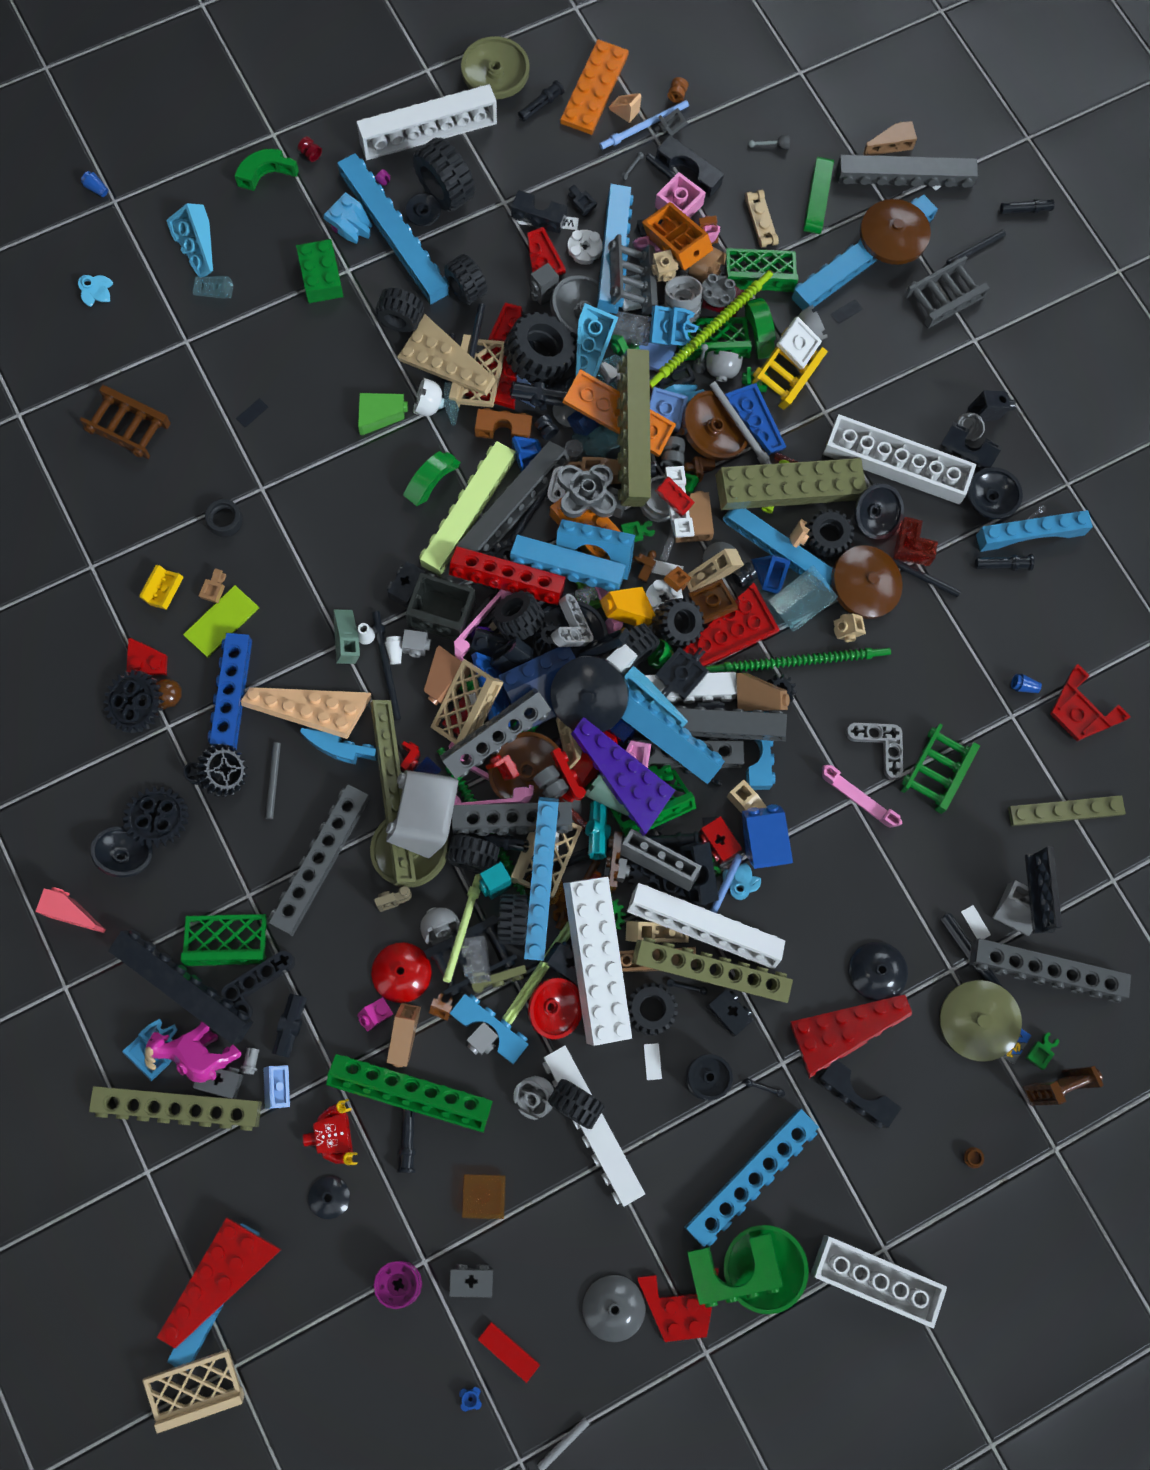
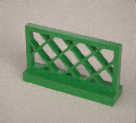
M726 248V278L732 279L735 282V287L747 289L753 281L759 280L766 273L765 271L770 268L775 273L762 285L761 290L794 292V288L798 283L796 251ZM730 255H737L740 258L735 261ZM755 256L757 259L752 262L747 257ZM769 256L772 257L774 260L772 262H769L765 259V257ZM791 257V261L786 263L782 258ZM745 261L748 266L743 268L739 263ZM760 261L766 265L762 269L756 265ZM777 262L783 266L780 270L774 266ZM736 267L739 271H730V270H731L732 268ZM753 268L757 272H748V270ZM787 269L792 274H784L783 272Z
M746 317L729 318L725 324H722L725 326L722 331L720 329L715 330L718 335L714 338L708 337L707 340L710 341L708 343H701V345H708V350L705 351L704 355L705 359L710 351H714L713 355H718L719 351L739 354L738 358L741 356L742 358H750L752 345L751 341H749ZM699 318L692 324L706 326L714 318ZM735 323H742L743 327L738 330L733 325ZM698 328L696 332L700 333L701 329ZM728 329L735 333L732 337L725 333ZM688 332V336L693 340V336L690 335L692 332ZM740 336L745 341H736L735 339ZM723 337L727 342H719L717 340ZM686 345L678 346L679 350H682V347H686ZM698 346L697 350L694 349V352L687 356V359H684V361L696 360L698 357H701V346Z
M675 769L666 773H673V777L676 780L674 785H668L675 791L683 792L684 795L673 797V793L650 829L696 809L694 795L691 791H688ZM609 808L625 838L631 829L639 832L640 828L635 821L632 822L629 819L622 822L623 814Z
M267 915L186 916L181 962L184 966L261 964L266 961ZM254 920H262L261 927L256 932L249 927ZM199 921L203 926L194 934L190 930L191 922ZM214 921H220L223 926L214 933L208 926ZM233 921H240L243 926L234 932L229 925ZM227 928L233 935L223 942L218 935ZM247 928L253 935L244 942L238 935ZM207 929L212 936L203 943L197 936ZM255 937L261 941L260 949H251L248 944ZM196 938L202 945L196 951H189V944ZM216 938L222 945L217 950H210L207 945ZM237 938L242 945L236 950H231L227 945Z

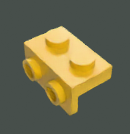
M155 565L139 597L150 606L167 610L183 576L179 573L167 571L160 565Z

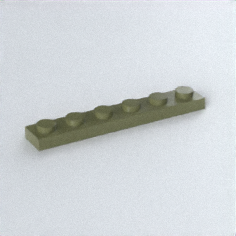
M1122 795L1008 807L1011 826L1123 816L1126 814Z

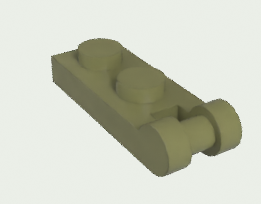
M525 965L477 979L472 983V989L475 993H481L485 987L493 985V988L505 985L504 981L511 979L512 982L524 979V975H527Z

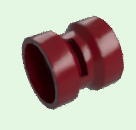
M309 136L301 139L298 144V151L305 154L306 158L311 162L319 159L322 154V148L314 144V141Z

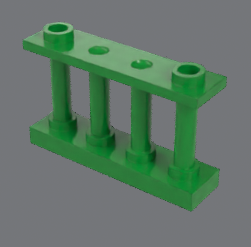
M941 723L935 728L932 727L927 734L929 739L910 775L906 774L901 783L903 785L901 792L905 793L911 787L934 800L935 804H937L935 811L940 814L949 807L980 748V745L975 742L964 747L939 733L943 726ZM935 739L961 753L960 755L963 756L961 761L956 763L931 749ZM928 755L951 768L954 772L952 778H946L924 766L923 762ZM918 771L943 784L944 788H946L944 793L939 795L914 781Z

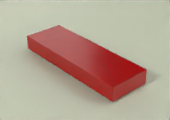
M492 1321L478 1338L479 1342L526 1383L540 1366L533 1357Z

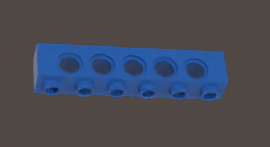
M226 633L225 639L222 640L221 648L224 651L223 657L219 659L221 671L220 675H217L216 678L218 691L213 697L215 711L211 713L210 718L212 731L209 730L208 742L214 747L217 744H221L222 747L229 745V749L234 747L237 750L243 709L241 700L245 695L252 639L249 635ZM233 652H239L237 657H230ZM237 670L235 675L228 676L229 671ZM228 688H234L231 694H225ZM226 706L231 707L228 713H222ZM222 725H228L226 731H220Z

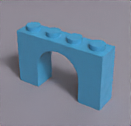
M562 519L557 531L556 546L578 551V547L582 545L598 546L607 552L610 561L626 565L623 579L627 580L632 564L635 535Z

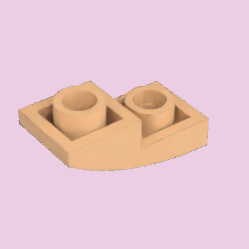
M803 519L798 522L790 534V541L796 548L800 544L804 545L809 538L807 533L810 529L805 527L807 522Z

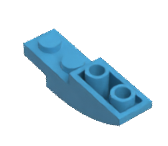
M307 727V729L301 728V734L311 745L334 759L355 765L357 757L377 760V750L372 745L363 744L358 746L351 741H343L341 743L342 739L339 736Z

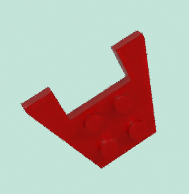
M1079 664L1072 669L1050 713L1076 741L1124 722L1131 717L1119 704L1104 716L1077 689L1090 676Z
M715 1268V1271L718 1275L719 1270L718 1268ZM656 1275L637 1277L665 1342L707 1337L712 1307L705 1308V1304L699 1305L697 1293L659 1298Z

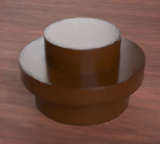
M971 1147L964 1152L963 1159L968 1167L979 1168L984 1163V1154L980 1149Z

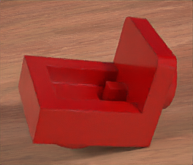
M403 741L402 748L409 753L400 765L401 770L414 771L419 764L418 759L421 756L418 750L419 747L412 742L407 743Z
M498 754L492 757L490 763L486 765L487 769L497 767L504 781L519 776L517 766L511 760L509 754L504 756Z

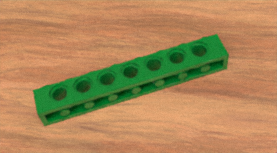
M338 1054L335 1055L326 1084L333 1088L483 1133L493 1102L484 1097L468 1094L465 1091H458L445 1085H438L425 1079H418L405 1073H398Z

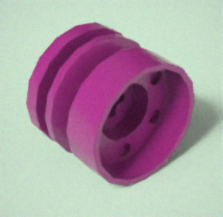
M404 1261L386 1264L379 1270L374 1281V1291L377 1299L385 1307L392 1309L409 1306L416 1301L422 1289V1278L418 1269L411 1263ZM403 1279L402 1284H404V1288L397 1290L395 1281Z

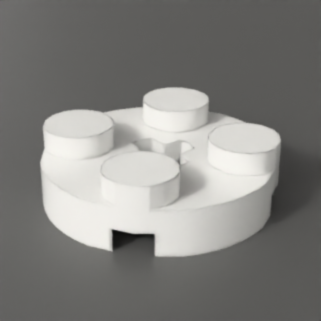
M575 230L568 240L567 250L569 256L571 255L575 262L587 265L593 263L597 258L599 259L602 254L603 244L599 233L590 230ZM582 245H587L589 247H587V249L584 250Z
M663 580L654 581L646 592L654 612L656 609H659L658 606L664 603L661 602L660 595H667L669 600L683 598L682 589L676 592Z

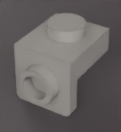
M619 858V872L616 881L623 883L625 877H629L630 865H627V859ZM606 864L604 877L609 874V868H606Z

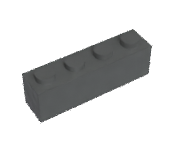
M633 829L630 830L621 846L620 855L687 891L691 890L702 867L658 842L642 836L641 833Z

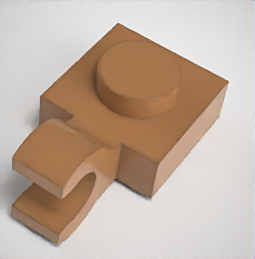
M215 568L211 580L205 579L199 594L201 599L219 603L225 588L221 583L226 578V574L222 573V570Z

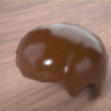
M172 679L158 681L156 684L161 686L158 692L163 693L159 699L164 701L159 704V707L166 709L176 706L182 696V689L179 683Z

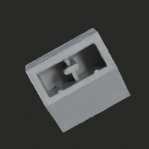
M1015 880L1007 885L992 918L1026 936H1029L1033 931L1028 886Z

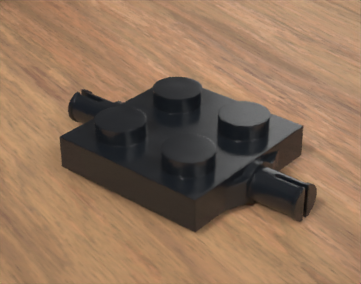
M679 647L656 673L655 677L665 686L661 691L665 697L672 692L685 701L705 678L709 670L699 661L706 653L705 650L699 647L694 655Z

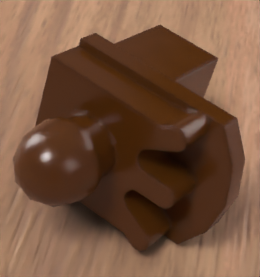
M694 457L691 463L684 464V470L691 471V475L697 476L699 482L703 479V471H713L716 467L715 460L702 457Z
M650 550L647 556L640 553L638 557H633V561L643 566L638 580L647 583L656 566V561L654 560L656 552L654 550Z

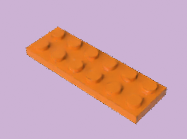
M599 39L597 40L561 117L560 124L590 135L593 134L626 62L629 50Z
M580 369L562 403L613 432L620 434V427H617V418L620 416V409H617V399L620 398V391ZM651 409L650 453L659 457L676 424Z

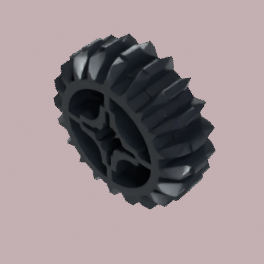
M217 744L215 747L210 746L208 750L202 751L203 756H198L197 759L200 763H196L195 767L199 768V771H196L194 774L200 775V778L196 782H203L201 788H208V794L214 792L215 797L220 796V794L222 797H226L228 794L233 795L235 791L241 789L240 785L246 783L242 778L248 776L244 773V770H247L248 767L243 766L246 760L240 759L242 753L235 754L236 748L229 749V745L222 747L221 744ZM215 756L214 766L209 769L210 762ZM218 769H221V770H222V769H223V770H228V771H226V772H220V771H215V770H218ZM234 772L232 781L228 784L229 775Z

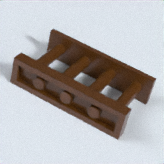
M102 385L99 391L103 397V402L90 421L81 417L80 421L84 426L83 429L90 434L95 433L130 450L139 458L143 456L149 459L150 455L145 447L157 428H169L171 423L167 415ZM109 405H118L119 409L106 429L97 425ZM130 411L135 414L134 419L123 436L113 433L126 412ZM145 419L149 420L151 425L139 444L130 441L140 422Z
M1095 1066L1068 1068L1062 1070L1064 1077L1059 1080L1032 1083L1023 1086V1089L1031 1106L1059 1105L1066 1102L1065 1093L1072 1090L1104 1086L1102 1074Z

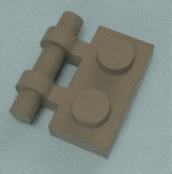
M402 886L397 893L383 892L374 900L378 910L383 912L409 901L412 894L408 887Z

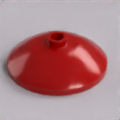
M401 942L387 946L376 956L371 975L374 987L382 997L395 1003H407L419 998L426 991L431 981L432 968L424 951L413 944ZM398 968H404L402 975L397 974Z
M550 978L538 985L532 993L528 1005V1016L532 1027L538 1034L549 1039H560L572 1033L578 1026L582 1017L578 988L569 980Z

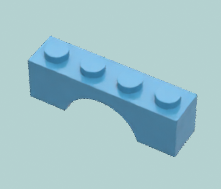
M754 740L759 747L760 757L757 763L746 770V782L753 790H770L773 784H775V772H772L774 754H771L773 741Z
M464 994L450 1012V1015L465 1027L483 1022L493 1027L499 1037L497 1052L514 1065L529 1044L526 1043L528 1039L520 1032L517 1034L510 1030L512 1026L505 1020H497L494 1017L496 1013L490 1008L486 1007L483 1009L478 1005L480 1001L475 996L470 994L468 997Z

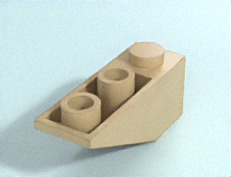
M745 780L740 782L727 796L741 813L751 807L766 808L759 795Z

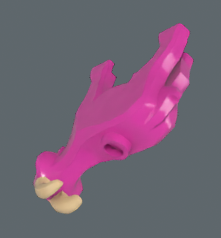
M201 1021L197 1028L168 1043H165V1041L169 1039V1035L163 1036L158 1032H154L147 1042L144 1061L148 1068L155 1070L156 1066L153 1064L156 1062L155 1059L166 1058L173 1060L177 1064V1070L181 1075H186L191 1081L201 1083L207 1080H215V1071L225 1068L228 1063L241 1057V1052L232 1044L230 1048H224L222 1054L209 1053L205 1046L218 1040V1035L209 1031L210 1027Z

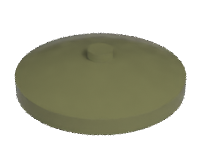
M491 36L479 39L466 49L462 57L461 71L465 84L470 90L490 84L495 99H504L518 93L525 86L529 77L530 66L526 52L519 44L508 38Z
M385 819L372 837L370 855L373 866L379 875L387 882L395 885L389 842H386L388 833H386L387 824ZM448 838L445 844L430 858L412 852L416 883L395 886L417 887L436 877L446 863L449 850Z
M975 980L958 985L946 996L940 1009L939 1023L945 1041L956 1053L967 1059L982 1062L998 1059L1006 1055L1019 1039L1022 1018L1018 1004L1007 990L993 982Z

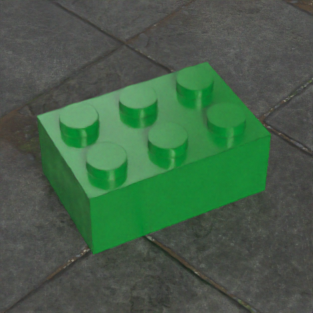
M328 239L296 245L308 303L344 297L332 240Z

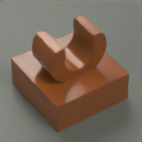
M439 994L437 999H433L429 1013L448 1021L452 1010L453 998L444 1003L441 1001L443 994Z

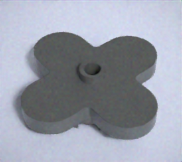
M602 464L594 465L588 471H582L574 465H565L560 468L557 482L567 491L560 503L563 514L570 518H577L589 509L600 517L611 516L617 506L616 498L607 491L613 480L612 470Z

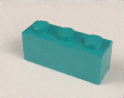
M502 862L480 873L481 880H479V885L485 897L489 896L492 900L511 889V878Z

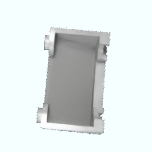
M406 770L403 773L401 772L397 778L398 787L403 791L397 818L390 822L386 828V833H388L386 842L430 858L445 844L448 838L458 779L450 776Z

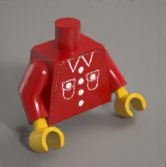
M345 1099L328 1107L318 1116L317 1122L313 1123L314 1132L303 1134L304 1147L316 1145L317 1153H321L322 1157L330 1162L357 1165V1162L352 1161V1156L358 1155V1153L353 1152L347 1113L352 1108L347 1109L345 1107V1102L349 1101V1099Z

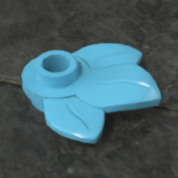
M84 275L79 278L78 286L82 291L81 299L86 305L91 307L95 300L110 302V293L107 288L111 287L113 282L108 277ZM88 281L91 284L87 286L84 282Z
M747 863L739 865L729 886L731 896L737 900L747 898L749 893L757 891L761 885V878L752 876V870ZM724 869L722 875L723 880L729 869ZM741 887L743 888V891L738 892L737 888Z

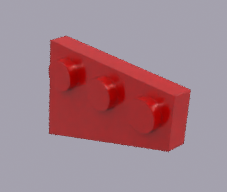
M544 227L529 232L527 237L532 273L549 263L559 276L565 274L566 268Z

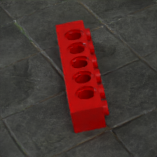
M458 546L451 559L449 575L511 593L528 591L530 594L532 593L535 599L555 605L559 604L566 579L565 576Z

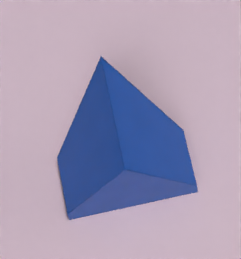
M514 436L512 438V450L516 451V461L522 472L541 451L542 447L538 439Z
M775 555L751 559L762 590L780 594L791 560Z

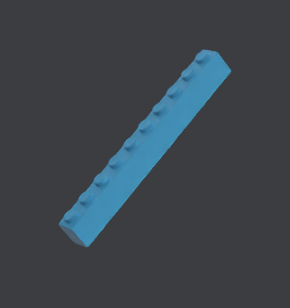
M356 153L337 162L340 175L428 302L433 304L449 295V283L446 277L440 275L436 263L433 264L427 250H423L419 239L412 235L410 226L403 222V217L398 210L394 209L392 200L384 195L385 192L380 184L377 185L371 171L368 172L364 160L362 158L359 159Z
M925 195L915 198L910 202L925 214L929 222L934 218L938 209ZM860 239L856 245L852 244L849 246L845 253L842 255L838 254L830 264L823 265L819 272L811 274L803 284L799 283L796 285L792 300L802 310L811 305L815 307L878 259L874 258L865 249Z

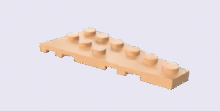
M249 687L241 700V705L348 739L369 703L371 693Z

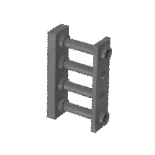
M617 234L608 245L611 304L615 305L621 298L640 303L642 314L649 316L652 313L653 306H658L656 275H653L651 268L655 246L648 244L644 250L638 251L623 246L621 235ZM622 253L638 258L640 266L622 260ZM623 268L639 273L641 281L624 276ZM623 283L640 288L641 296L624 291Z
M967 256L954 259L946 267L918 282H912L907 287L908 290L905 298L907 299L915 295L928 313L924 323L927 328L936 325L984 298L990 289L987 283L980 286L976 285L963 268L968 259ZM957 271L970 288V291L966 294L962 293L949 275ZM943 279L956 296V299L948 301L935 283ZM929 287L942 304V307L934 309L921 291Z

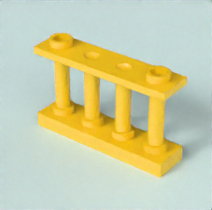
M776 346L761 368L758 367L753 373L754 379L751 381V384L759 380L764 382L781 396V402L778 406L784 410L791 405L828 351L823 347L815 351L808 364L804 368L799 369L801 374L798 377H794L774 361L778 353H780L797 367ZM769 366L790 383L791 388L789 391L781 388L764 374Z

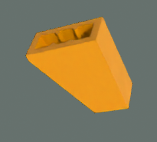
M643 587L610 591L599 600L607 618L633 626L645 623L649 627L655 622L652 619L656 615Z

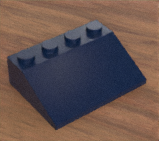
M558 647L498 675L499 680L504 682L502 689L510 705L533 688H536L551 708L548 716L534 722L531 728L557 716L551 702V686L557 672L566 663L575 659L570 647ZM527 708L524 712V715H530L532 713V708Z

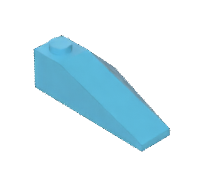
M187 203L166 221L173 239L181 245L180 250L188 256L189 263L198 277L203 279L213 271L209 219L204 205Z
M586 303L578 320L576 376L581 369L596 378L619 317Z
M633 666L624 676L629 688L634 692L642 694L647 702L656 705L660 712L672 717L681 728L684 727L688 722L686 718L643 673Z

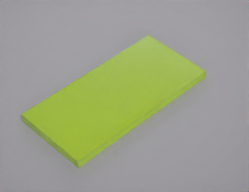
M233 586L219 600V603L211 607L183 635L208 658L222 645V640L225 639L226 633H234L259 609V606L237 586Z

